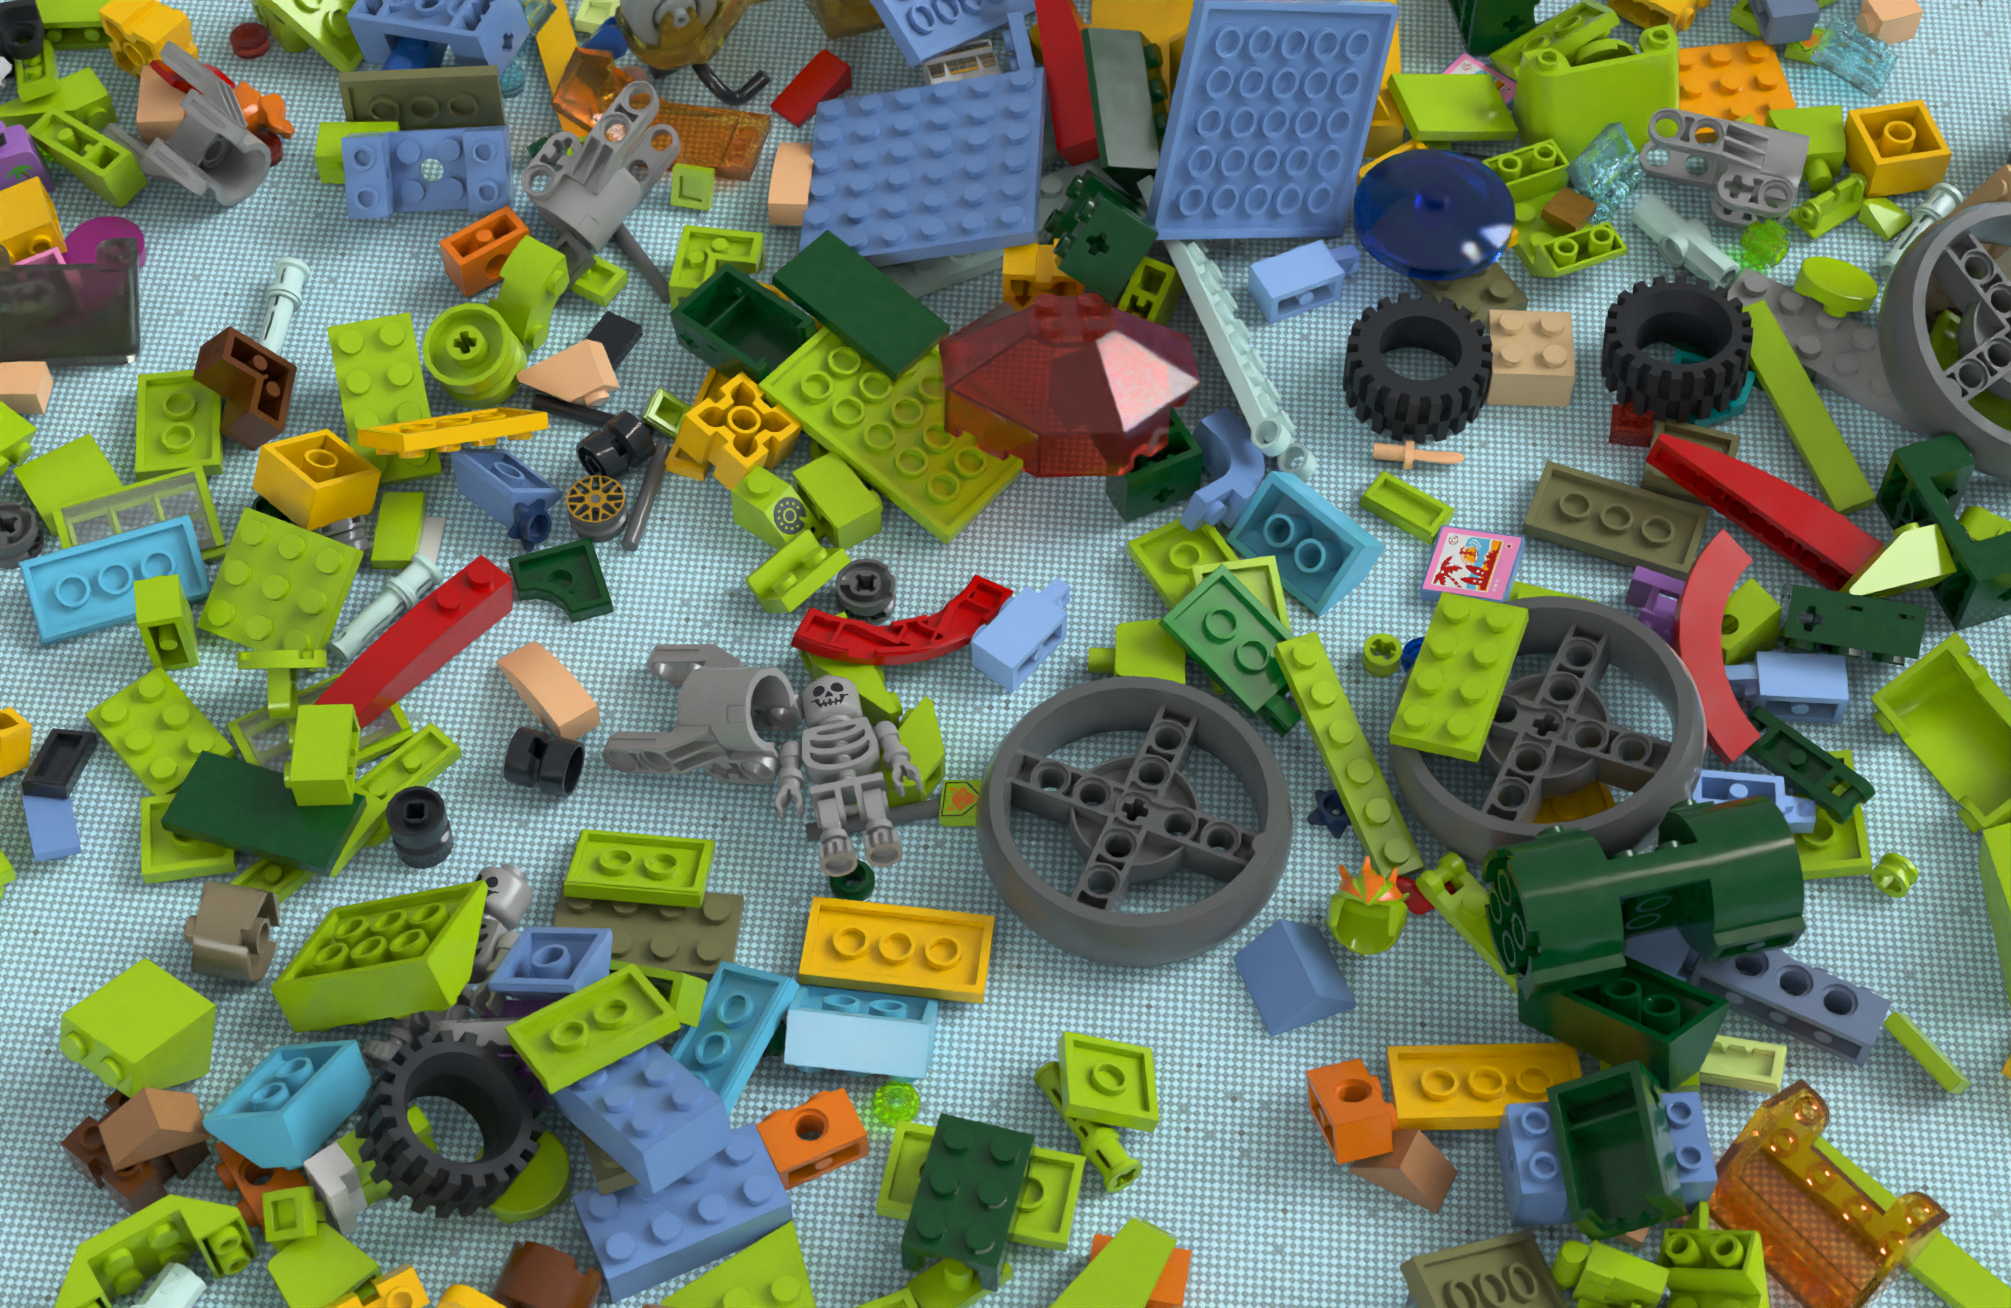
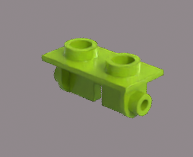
M1861 173L1846 175L1845 179L1814 198L1807 199L1801 206L1789 212L1788 218L1813 240H1816L1860 212L1862 203L1867 200L1863 195L1867 186L1866 177Z

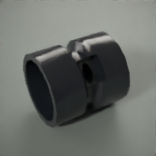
M627 411L619 412L603 425V432L599 430L592 432L577 443L575 447L580 463L590 476H608L617 482L628 475V466L637 468L656 452L655 444L646 427L638 418Z
M521 726L512 737L504 763V778L507 782L528 788H533L539 783L542 792L568 798L576 788L581 776L585 747L582 742L561 736H556L550 741L548 733Z
M423 786L408 787L396 793L388 802L386 818L398 857L406 865L419 869L435 867L445 861L452 851L454 840L444 800L438 792Z

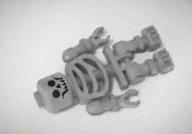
M822 676L810 683L802 693L803 713L807 729L803 730L802 745L797 741L790 740L786 741L780 750V762L783 770L778 773L780 792L777 793L775 799L778 816L781 821L785 818L783 809L790 805V800H793L794 805H796L797 817L802 819L804 816L805 806L800 792L805 781V775L800 770L804 764L808 779L812 783L817 784L816 786L809 787L818 829L823 828V833L820 836L821 845H818L822 872L828 876L839 877L851 873L857 867L855 847L852 840L848 839L847 832L842 829V826L848 825V815L860 813L861 822L868 820V824L865 827L866 835L863 836L867 862L875 867L893 865L902 858L903 851L897 830L893 829L891 821L886 818V814H890L883 772L875 773L882 761L879 748L884 750L882 759L886 767L892 770L894 787L899 796L904 797L905 795L903 776H906L908 780H914L917 790H922L920 772L914 764L910 763L911 755L907 747L900 744L899 733L892 722L881 721L875 726L873 731L868 718L862 717L863 712L859 692L852 681L840 676ZM857 802V804H852V805H847V806L844 805V804H848V803Z
M502 864L501 867L487 866L477 874L474 880H485L488 891L471 977L467 984L483 983L475 992L466 985L459 994L457 1002L443 1012L434 1013L431 1010L413 1013L405 1018L396 1019V1026L390 1027L386 1034L388 1042L369 1040L362 1052L375 1067L383 1070L402 1046L406 1043L410 1046L415 1040L414 1035L418 1034L425 1026H429V1032L424 1034L428 1033L431 1040H433V1022L469 1019L467 1007H471L480 1017L485 1015L486 1007L497 1017L502 1013L506 1004V997L503 994L490 991L488 981L519 938V934L512 930L520 923L533 898L532 890L525 882L526 875L520 869L510 864Z

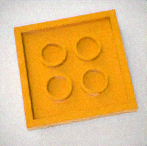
M1764 40L1679 49V110L1729 121H1735L1737 118L1752 114L1754 123L1764 126L1768 110L1797 108L1773 45H1766ZM1709 127L1700 128L1695 132V139L1699 144L1718 141L1717 133Z

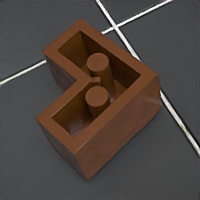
M229 326L200 346L192 379L227 399L219 432L254 451L283 432L297 366Z

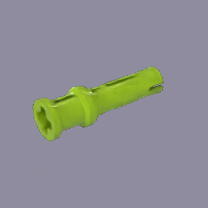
M1051 1061L1043 1065L1034 1074L1033 1080L1039 1085L1059 1115L1081 1142V1156H1086V1161L1094 1164L1103 1176V1186L1109 1193H1115L1128 1187L1139 1177L1143 1170L1140 1161L1136 1158L1131 1159L1119 1143L1120 1135L1116 1129L1104 1126L1099 1122L1063 1116L1059 1063Z

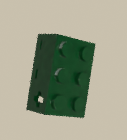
M727 262L669 313L680 346L729 379L743 372L757 385L817 333L815 319Z
M1783 583L1779 604L1782 606L1778 635L1785 637L1784 645L1815 651L1817 642L1829 644L1828 653L1860 658L1861 650L1871 651V660L1904 666L1906 658L1918 660L1928 607ZM1847 605L1853 606L1850 608V610L1847 609ZM1798 612L1813 614L1812 622L1803 623L1797 621Z
M1638 1059L1546 1088L1571 1223L1591 1241H1594V1239L1602 1241L1687 1216L1660 1084Z
M940 1113L901 1242L902 1269L919 1273L920 1268L925 1269L926 1258H949L964 1264L966 1268L977 1270V1282L981 1283V1288L998 1292L1035 1161V1135Z

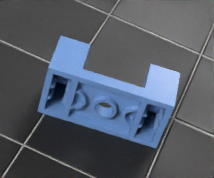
M357 0L346 16L362 54L368 63L384 65L400 37L403 36L449 44L458 67L498 65L499 78L531 31L519 0Z
M509 125L350 133L341 138L348 219L390 217L395 212L468 208L469 213L496 212L507 205L511 209L515 205ZM435 159L441 163L443 175L439 180L430 181L423 176L421 166L424 160Z
M1699 1092L1662 1094L1686 1213L1691 1215L1699 1201L1708 1203L1718 1182ZM1549 1101L1506 1104L1495 1141L1511 1227L1571 1223Z

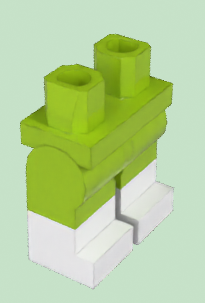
M416 1104L411 1105L407 1109L410 1126L418 1138L429 1149L438 1154L437 1147L429 1135L433 1132L429 1120ZM355 1130L303 1162L311 1186H314L315 1200L324 1201L325 1216L343 1237H347L359 1228L356 1215L377 1200L390 1198L387 1194L393 1187L387 1179L376 1185L369 1174L376 1166L374 1160L362 1163L358 1150L367 1139L356 1138Z

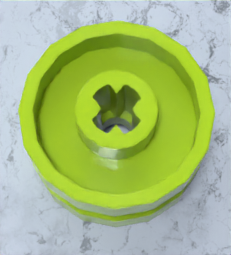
M460 304L448 308L436 317L425 333L422 347L425 366L455 402L467 408L485 409L501 404L519 388L521 382L518 381L516 374L527 368L528 362L525 349L496 310L484 304Z

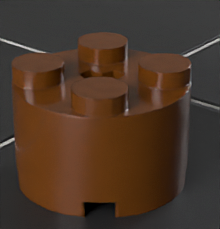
M517 1240L514 1242L489 1298L506 1308H594L606 1281L599 1272L589 1267L586 1275L579 1272L578 1268L574 1265L577 1259L562 1251L527 1240L524 1246H522L520 1241Z

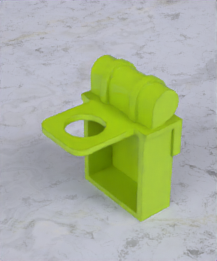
M1595 1239L1590 1242V1245L1575 1240L1567 1241L1559 1248L1555 1261L1550 1267L1562 1292L1571 1289L1575 1285L1571 1300L1578 1302L1579 1297L1613 1308H1630L1632 1302L1642 1305V1308H1656L1662 1297L1670 1272L1667 1268L1602 1244Z

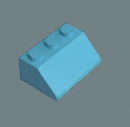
M1277 471L1269 472L1225 540L1248 559L1275 555L1281 586L1318 616H1322L1363 582L1386 548V546L1295 474Z
M800 984L788 1008L784 1064L796 1065V1069L808 1073L821 1072L824 1068L843 1070L844 1075L855 1078L868 1077L871 1073L890 1075L889 1078L891 1080L902 1083L915 1082L918 1078L925 1079L931 1062L939 999Z
M356 1039L277 1046L202 1120L205 1130L260 1168L284 1167L285 1170H295L303 1167V1162L311 1158L325 1141L331 1139L336 1134V1129L350 1115L358 1111L360 1103L367 1095L366 1092L373 1083Z

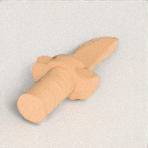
M1405 440V445L1403 446L1374 442L1372 459L1403 462V468L1407 470L1412 469L1413 460L1455 464L1465 459L1464 455L1458 452L1414 449L1415 443L1410 440Z

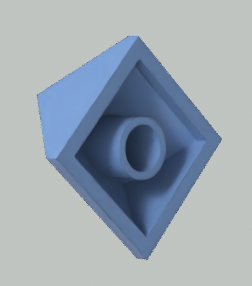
M462 448L451 453L458 491L509 530L516 521V503H524L530 506L537 499H545L544 511H547L560 500L563 494L560 489L505 449Z
M1279 919L1234 956L1236 967L1270 1037L1356 1008V1001L1319 927Z
M526 927L488 981L490 991L519 1000L558 1001L572 993H576L578 990L609 975L613 941L611 928Z

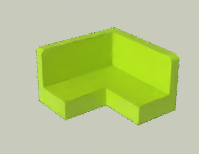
M684 225L668 285L671 311L726 262L743 273L757 274L758 270H764L766 260L763 233Z

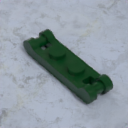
M1756 706L1747 714L1749 722L1758 733L1764 735L1742 754H1746L1774 775L1783 776L1784 782L1808 799L1814 800L1815 804L1824 809L1838 824H1845L1854 815L1852 810L1859 803L1866 804L1876 794L1873 786L1864 777L1766 709ZM1839 784L1847 789L1840 797L1832 792Z

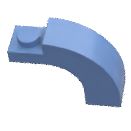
M1224 407L1201 419L1192 435L1203 451L1202 465L1211 474L1214 482L1193 493L1179 521L1190 532L1206 524L1212 526L1219 520L1229 529L1235 526L1263 480L1264 458L1262 452L1251 441V431L1231 410Z

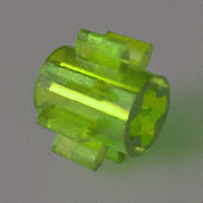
M1769 218L1764 224L1759 221L1753 222L1741 237L1740 246L1746 249L1741 258L1761 270L1766 264L1772 268L1776 267L1785 258L1790 249L1791 243L1784 239L1789 230Z

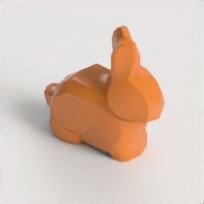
M244 81L233 89L248 126L246 129L254 134L261 128H268L284 139L292 138L295 130L292 124L286 120V104L280 95L274 93L262 96L259 91L253 89L250 84Z

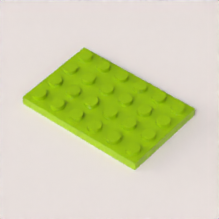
M824 326L758 384V388L765 393L764 400L773 407L779 404L803 424L801 429L829 452L834 451L839 454L846 464L859 476L946 545L1053 445L1056 436L940 344L935 346L901 378L894 382Z

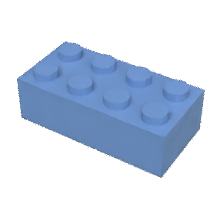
M654 1042L551 1095L542 1085L545 1098L550 1104L610 1155L653 1195L734 1142L723 1099Z
M754 1122L732 1130L733 1143L655 1195L641 1183H637L601 1196L598 1186L572 1196L579 1225L598 1270L605 1278V1286L612 1303H616L746 1248L793 1220L790 1199Z

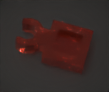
M1619 402L1613 404L1608 443L1650 448L1653 435L1654 412L1647 410L1644 416L1633 412V402H1629L1625 406Z

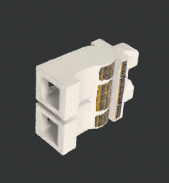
M979 38L923 63L925 85L977 78L983 75L1002 74L996 55L992 51L990 39L982 40Z

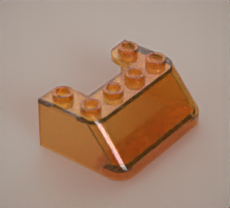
M1801 1078L1760 1105L1716 1164L1715 1169L1718 1182L1707 1203L1709 1205V1217L1723 1230L1757 1231L1761 1236L1765 1270L1804 1308H1868L1915 1262L1951 1218V1215L1930 1196L1919 1191H1909L1903 1194L1887 1212L1814 1145L1827 1128L1830 1113L1825 1100Z

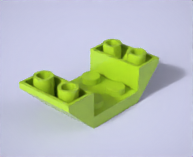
M1553 139L1482 161L1481 168L1490 205L1519 232L1518 244L1512 246V248L1531 276L1556 278L1627 255L1628 248L1609 221L1592 226L1590 221H1588L1581 230L1568 234L1541 219L1542 209L1563 186H1567L1571 168L1570 163Z
M169 1194L79 1244L54 1308H113L109 1300L118 1295H127L136 1291L143 1285L145 1280L161 1272L169 1261L172 1263L178 1262L182 1265L189 1255L198 1250L215 1280L225 1275H234L241 1272L250 1264L251 1260L260 1256L237 1207Z
M1665 1229L1656 1265L1670 1270L1666 1282L1667 1288L1671 1291L1667 1308H1769L1761 1236L1757 1231Z

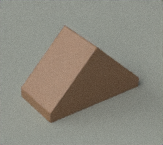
M146 1087L141 1089L98 1126L114 1171L210 1139V1134L205 1130L202 1123L204 1118L194 1094Z
M1398 1129L1393 1131V1152L1356 1160L1352 1163L1349 1172L1436 1214L1458 1172L1419 1129Z

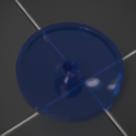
M1416 149L1390 156L1373 166L1365 174L1355 193L1352 218L1354 230L1360 243L1378 262L1395 272L1409 277L1442 281L1459 279L1478 273L1493 264L1503 254L1513 233L1515 205L1512 195L1503 180L1480 161L1449 150Z

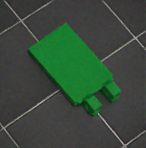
M1221 564L1161 619L1159 625L1250 718L1255 716L1259 720L1264 716L1266 723L1283 738L1301 717L1283 698L1290 691V688L1273 650L1276 644L1296 637Z

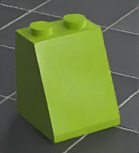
M144 958L61 1015L59 1049L71 1061L80 1063L99 1076L106 1085L115 1087L131 1099L144 1087L165 1089L204 1077L210 1072L216 1005L147 958Z

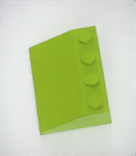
M485 880L332 908L270 988L295 1033L313 1030L325 1032L336 1026L348 1024L362 1026L373 1020L389 1017L402 1019L413 1013L431 1010L434 1013H439L451 1008L457 1002L459 994L471 977L488 891Z

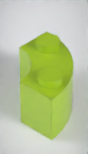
M526 234L503 265L499 276L505 279L496 299L489 298L487 306L496 310L524 346L527 358L534 349L540 348L549 335V321L553 308L570 281L566 256Z

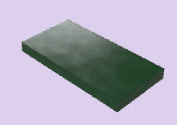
M828 229L772 277L773 286L894 382L945 339L950 332V325Z
M202 750L162 817L161 824L166 831L328 877L367 806V801L364 795L354 793L353 802L350 805L298 806L292 788L285 787L284 773Z

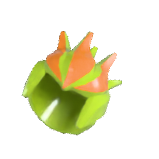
M1368 855L1364 856L1363 863L1356 877H1352L1349 871L1340 864L1339 872L1342 880L1339 881V891L1331 895L1327 918L1323 922L1330 929L1336 941L1346 946L1350 951L1364 956L1376 955L1379 952L1390 950L1402 935V928L1408 922V907L1404 901L1410 897V893L1402 894L1397 888V868L1394 867L1387 877L1384 878V876L1372 870L1370 856Z

